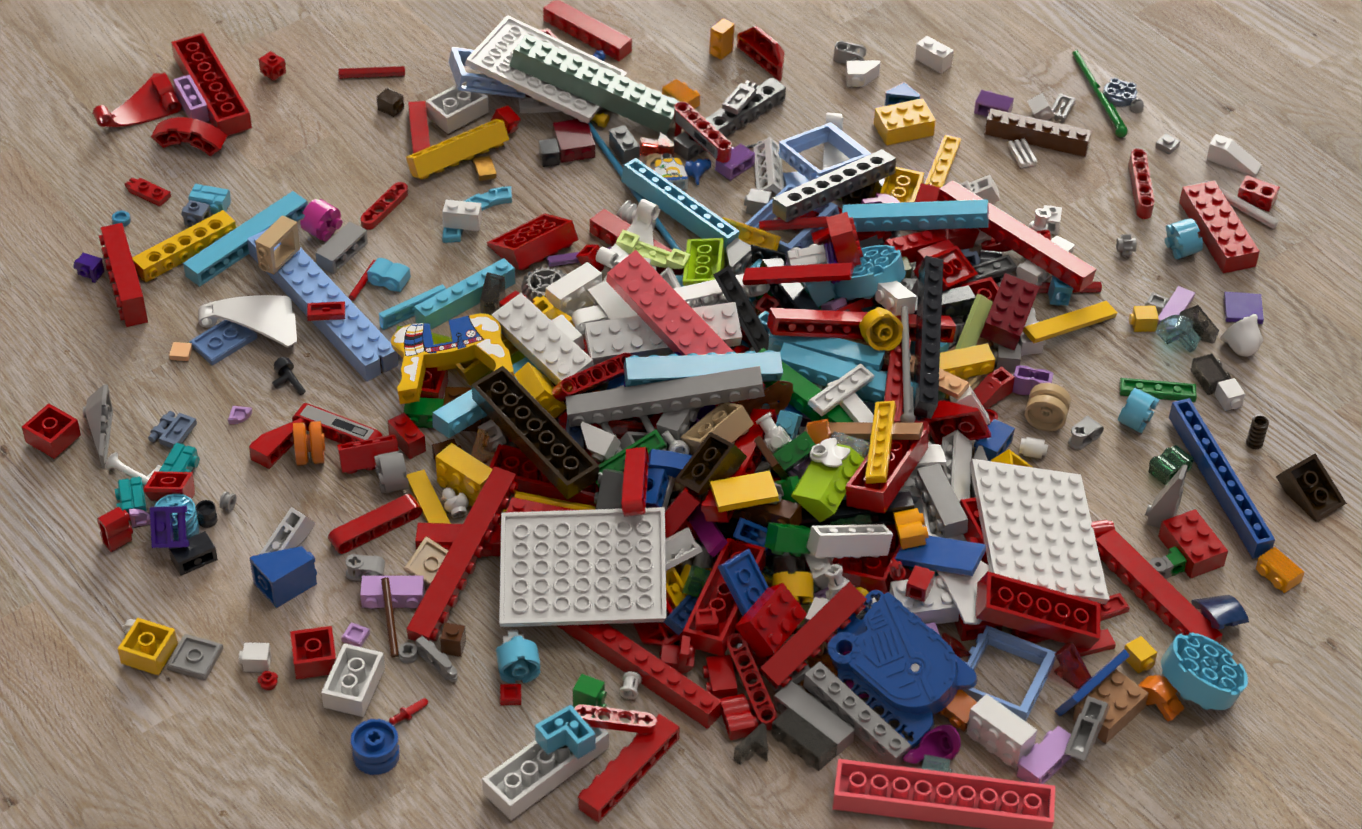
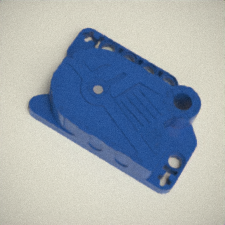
M873 590L865 596L867 598L864 603L866 607L862 611L867 613L864 619L856 618L854 613L849 617L851 622L843 630L840 627L837 629V635L832 637L828 644L829 656L834 668L838 671L839 680L843 683L847 680L853 681L854 686L850 690L857 696L863 693L868 694L869 699L865 703L872 710L876 707L884 708V713L880 717L887 724L891 720L899 721L900 725L895 731L904 739L905 736L901 733L903 730L909 737L913 735V741H907L911 745L910 749H913L921 742L922 737L933 729V715L950 704L957 690L975 687L977 675L969 665L954 654L951 646L932 628L930 629L916 614L910 612L891 593L884 594L879 590ZM873 598H875V599H878V598H879V601L873 603L872 599H873ZM851 651L848 655H842L844 652Z

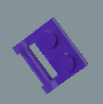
M186 505L150 507L152 548L189 546L186 533ZM172 513H177L179 540H174Z

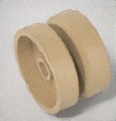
M1040 383L1030 391L1024 414L1025 418L1031 426L1039 430L1056 431L1061 429L1066 423L1071 397L1063 387L1057 384Z

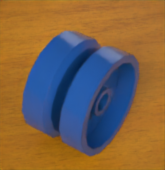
M370 719L360 723L351 734L352 757L355 766L361 772L369 775H380L389 772L396 766L400 756L398 733L391 723L382 719Z

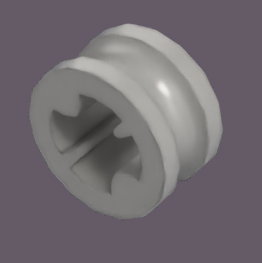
M225 491L220 498V508H226L228 511L233 510L237 500L236 494L232 493L230 495L229 492Z
M407 642L399 647V659L403 663H413L417 660L418 653L415 644Z

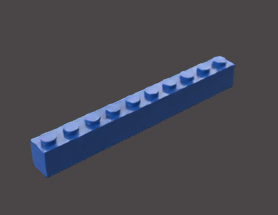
M1191 399L1172 402L1169 414L1170 421L1252 559L1259 558L1271 548L1273 549L1274 536Z

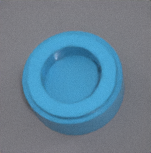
M126 211L115 212L112 215L113 224L123 223V227L129 225L131 222L130 214Z

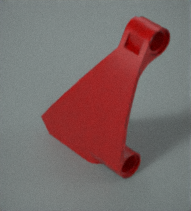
M165 72L161 74L154 73L134 95L114 111L110 112L106 106L99 105L93 109L92 114L101 127L130 126L175 114L181 109V103Z

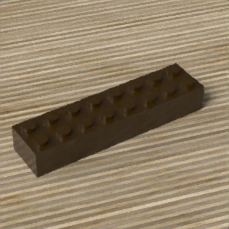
M504 366L471 385L472 399L567 500L598 481L599 465Z

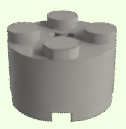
M401 450L374 456L381 494L409 489L408 478L406 479V465Z

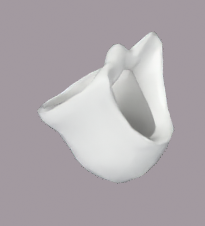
M1252 314L1250 317H1244L1242 320L1231 325L1221 335L1220 340L1228 343L1237 355L1243 357L1251 356L1261 346L1263 337L1257 325V315Z

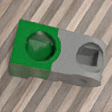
M1175 546L1169 549L1168 555L1162 558H1153L1149 563L1167 579L1184 572L1187 560Z

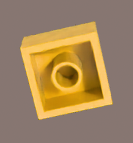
M137 617L117 649L121 664L159 676L176 649L178 642L175 629Z

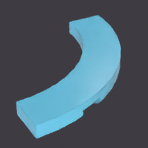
M511 186L493 188L481 195L478 193L466 199L465 202L481 203L482 211L495 205L512 203ZM444 228L443 243L461 242L463 229Z

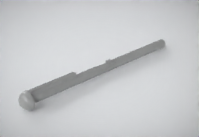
M902 306L904 414L901 415L900 420L902 423H914L913 387L910 382L911 354L909 350L908 307Z

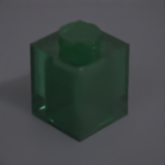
M692 565L682 592L699 598L711 571Z

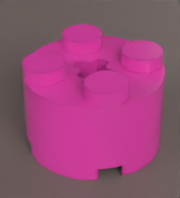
M323 199L311 201L302 213L305 215L304 219L300 220V226L304 231L325 242L331 238V235L343 223L340 210Z

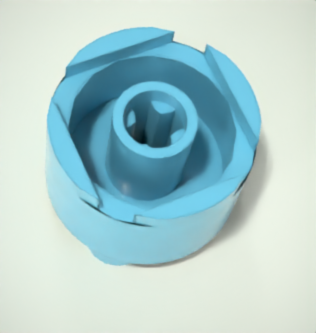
M1184 219L1166 225L1167 237L1165 238V244L1167 248L1171 247L1176 260L1202 251L1203 240L1202 237H1198L1197 232H1200L1193 219Z
M1134 388L1126 400L1125 407L1122 408L1119 414L1118 421L1142 434L1147 425L1145 422L1151 421L1155 413L1152 409L1155 410L1160 400L1140 389Z
M514 636L511 638V641L496 648L499 674L504 682L516 684L515 681L523 680V683H527L539 676L541 664L537 645L533 641L523 639L522 636Z

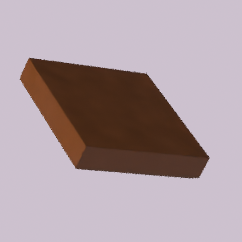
M761 436L756 437L754 442L782 480L790 477Z

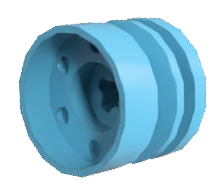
M170 494L161 498L154 507L186 505L187 539L199 534L195 503L190 497L183 494ZM172 513L174 540H179L177 513Z

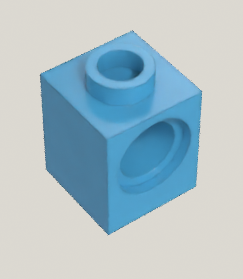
M1052 276L1048 290L1050 304L1068 306L1073 288L1055 276Z

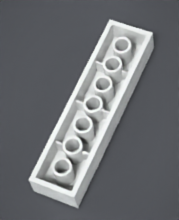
M736 302L692 308L729 347L741 345L742 333ZM639 315L585 323L584 332L588 355L593 359L594 365L622 353H630L632 356L636 355L639 357H648L650 355L668 356L674 353Z

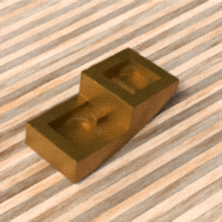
M490 156L472 158L479 181L497 178V173Z

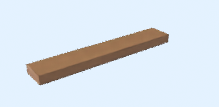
M829 422L831 438L870 440L873 422ZM894 423L892 440H920L924 429L923 423Z

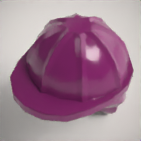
M951 725L937 726L922 737L920 746L917 749L910 750L903 757V761L911 764L919 763L921 760H927L935 764L950 762L956 757L961 748L959 733Z

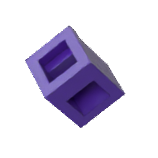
M84 252L75 260L73 265L78 275L92 279L93 283H96L105 272L102 258Z

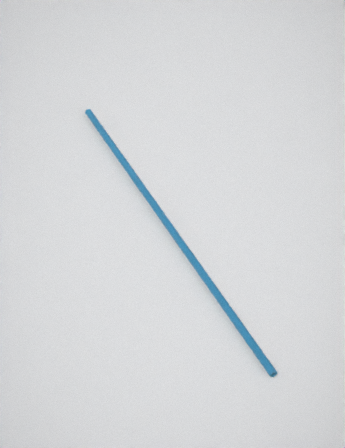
M589 122L593 139L622 178V166L591 122ZM627 186L638 202L644 199L643 196ZM657 217L655 226L672 250L673 248L681 250ZM742 340V345L748 347L749 351H751L747 342Z

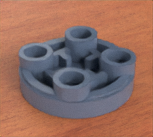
M1111 78L1110 82L1104 86L1103 94L1107 101L1114 106H1129L1132 100L1137 98L1136 84L1121 81L1118 78Z

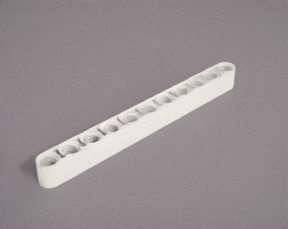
M744 273L736 275L748 298L763 295L770 289L769 284L743 285ZM716 280L674 288L691 308L728 303ZM599 305L578 309L571 315L575 328L581 334H585V323L609 320Z

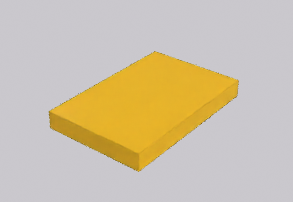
M770 471L710 482L719 512L779 501V495Z

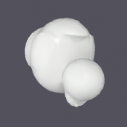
M445 488L441 497L442 501H446L444 503L445 510L451 513L453 518L465 516L467 514L466 508L469 504L467 496L464 493H459V495L455 496V491L452 488Z

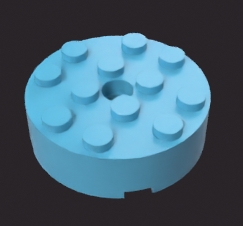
M889 245L861 248L863 257L860 258L861 265L854 266L851 280H842L839 283L833 284L835 287L834 292L840 297L847 298V300L862 297L870 299L875 296L878 283L893 281L900 283L906 275L900 250H895L894 246Z
M1181 633L1177 635L1161 658L1162 674L1180 692V695L1186 700L1199 704L1206 710L1229 709L1248 684L1247 673L1242 664L1237 665L1231 658L1233 654L1218 642L1200 634L1189 633L1188 636H1183Z

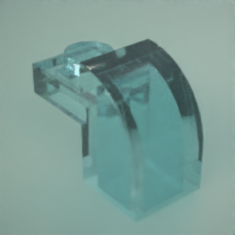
M1171 315L1162 319L1155 331L1166 344L1178 340L1189 352L1196 349L1201 339L1192 329L1194 322L1182 315Z

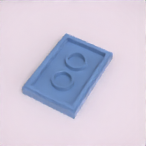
M223 320L190 340L189 343H192V348L213 366L257 339V333L242 325Z

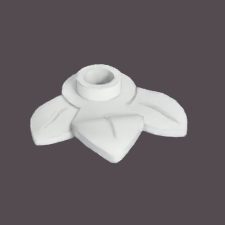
M829 438L812 447L810 458L815 462H822L828 467H838L842 465V460L849 455L850 449L837 446L836 438Z

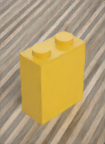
M529 362L514 374L517 381L554 419L567 409L564 401H558L554 398L552 394L554 385L551 380Z

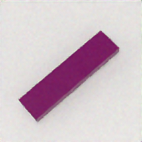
M700 501L687 519L708 553L715 557L728 542L715 522L706 521L704 513L701 511L702 502Z

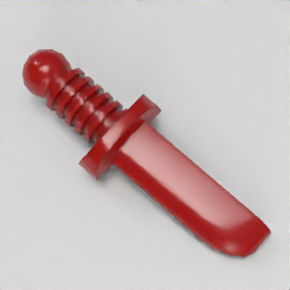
M423 698L407 708H400V713L391 717L389 723L395 725L404 719L411 720V715L427 706L428 700Z

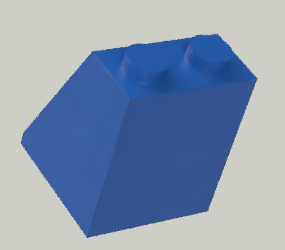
M302 546L254 555L249 558L254 585L276 608L317 585V571L314 562H316L315 557Z

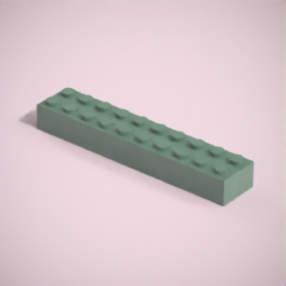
M525 34L513 51L509 66L661 134L666 135L674 123V105L679 102L675 98L665 96L659 91H654L643 84H638L627 77H622L611 70H606L595 63L584 60L580 56H575L564 49L552 46L548 42L536 39L532 35Z

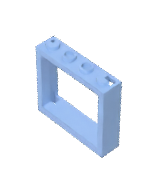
M451 48L448 63L458 90L525 98V93L517 92L516 89L504 85L494 78L483 74L465 72L463 66H467L465 65L466 59L475 50Z
M832 123L780 141L778 152L781 159L786 161L809 181L871 154ZM829 142L850 158V160L820 171L798 153Z
M789 183L776 196L784 192H787L788 190L796 188L797 186ZM773 199L745 224L759 229L760 221L773 220L776 217L772 213ZM832 202L813 210L820 213L817 217H830L839 214L838 205ZM824 227L805 228L788 244L780 240L777 251L786 253L787 256V251H790L792 248H807L814 243L811 233Z
M986 626L983 634H978L976 639L977 645L976 647L972 646L968 655V662L964 661L974 671L988 645L1041 665L1021 706L988 694L1026 722L1054 666L1057 652ZM974 688L962 689L977 702L987 694Z

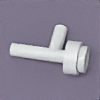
M668 430L662 434L670 445L669 451L689 455V447L684 441L675 440Z

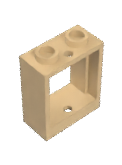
M282 215L255 241L260 269L274 275L300 250L296 221ZM281 242V245L274 251L273 248Z

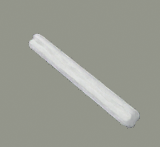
M1219 187L1231 206L1272 229L1278 225V219Z

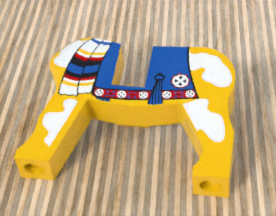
M474 314L448 320L452 342L435 345L433 344L429 323L409 324L397 330L391 338V346L403 358L401 367L402 379L397 386L400 404L420 400L426 368L437 367L438 371L454 369L456 364L478 358L492 371L504 366L514 377L510 353L502 342L501 326L498 320L488 314Z

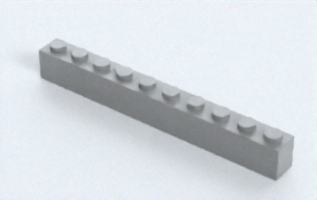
M760 366L567 396L566 407L570 427L581 426L582 422L587 424L601 423L745 399H755L765 395Z

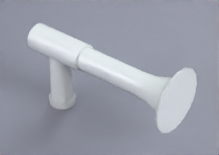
M115 452L107 459L105 470L108 471L113 468L122 471L132 478L140 476L143 485H146L154 471L159 472L161 466L157 465L148 476H145L120 462L118 453Z

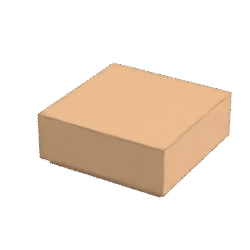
M173 342L169 354L170 360L189 361L192 343Z

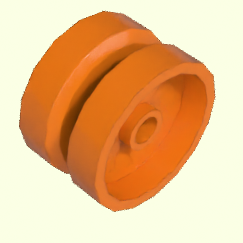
M313 421L309 424V434H307L306 425L303 422L293 423L297 466L307 465L309 462L308 452H311L314 464L325 463L324 433H322L321 421Z

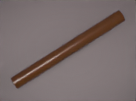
M388 577L381 579L390 655L392 658L399 656L390 581Z

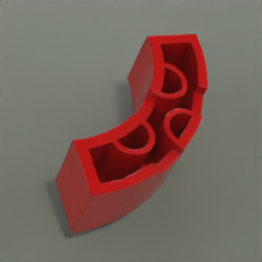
M175 117L158 123L151 138L163 148L173 144H180L181 142L191 143V146L212 156L221 149L227 135L221 129L204 121L187 117Z

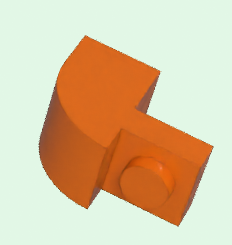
M828 419L809 422L806 425L808 434L815 444H820L823 440L831 438Z
M1160 675L1147 676L1139 684L1141 688L1149 693L1146 705L1156 704L1166 721H1172L1185 709L1176 695L1178 690L1167 678Z

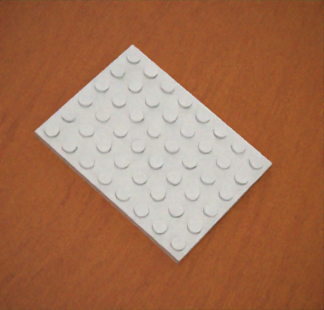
M508 15L466 59L465 65L471 67V69L494 78L504 85H508L587 124L600 110V106L509 66L513 51L525 34L532 35L543 42H548L559 49H564L570 54L580 56L584 60L595 63L606 70H611L622 77H626L627 72Z
M972 459L969 465L990 572L1101 604H1107L1109 596L1094 530L1091 527L1092 521L1081 475Z
M665 507L646 508L644 515L624 517L622 509L501 513L500 627L663 622L667 618Z

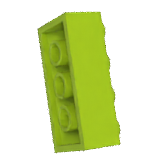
M724 238L687 239L686 253L690 254V258L684 266L683 285L688 286L715 280L713 274L722 270L725 264Z
M837 444V446L850 449L849 455L842 460L841 466L828 467L822 462L811 460L791 495L819 522L835 514L846 494V484L864 460L850 446Z

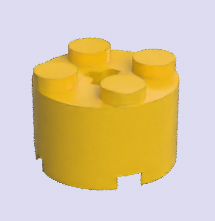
M877 307L863 317L859 324L863 339L877 351H890L896 348L902 340L903 325L887 309Z
M795 571V574H788V572L773 574L772 586L784 583L799 604L800 602L802 604H812L814 600L812 573Z

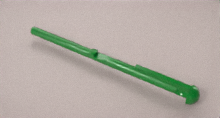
M1073 51L1074 58L1115 126V135L1120 138L1125 137L1128 134V128L1112 103L1109 104L1104 94L1099 90L1100 85L1094 79L1079 51Z

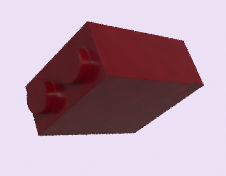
M578 119L553 123V138L557 140L561 163L595 158V142L589 124Z

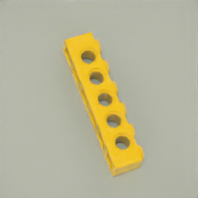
M222 210L132 257L137 275L145 282H148L184 263L236 229L235 220Z

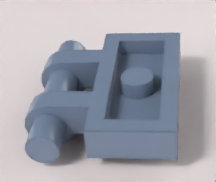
M169 411L160 418V423L153 427L148 439L151 442H155L159 438L160 444L173 448L176 443L182 444L197 424L196 418L179 413L175 418V413Z

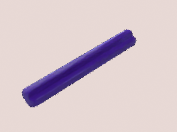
M826 243L824 248L827 264L838 263L833 243ZM831 281L832 284H835L836 282H837V283L840 282V281Z

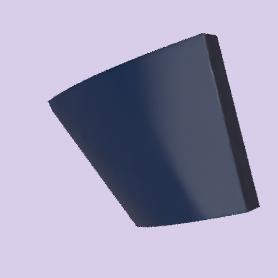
M1231 595L1191 600L1192 605L1196 609H1200L1201 614L1206 619L1211 620V628L1224 629L1225 626H1236L1249 622L1244 608Z

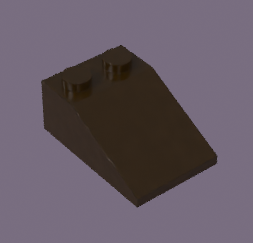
M710 432L675 478V481L701 495L711 489V481L727 479L735 474L747 456L735 444Z
M1316 453L1276 476L1285 493L1315 522L1347 504Z

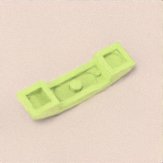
M626 230L621 232L616 241V244L628 254L637 250L643 258L651 259V265L662 268L682 269L690 258L689 253L673 248L672 252L641 242L639 241L640 235Z

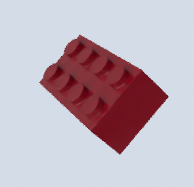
M1005 273L980 337L1015 351L1040 286Z

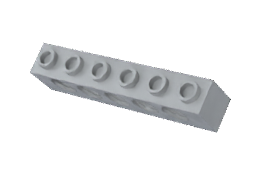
M819 662L805 673L803 687L826 708L833 710L839 718L850 723L855 729L854 734L887 765L899 766L903 762V757L910 751L911 745L829 669Z

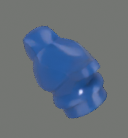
M706 158L704 160L697 159L695 162L692 160L686 161L685 172L688 177L692 176L695 179L696 185H699V179L705 171L711 168V160Z

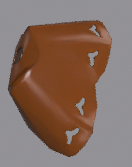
M778 380L764 390V397L739 400L734 404L742 405L750 416L753 409H762V405L766 403L769 404L770 409H775L776 415H778L780 410H784L791 400L793 383Z

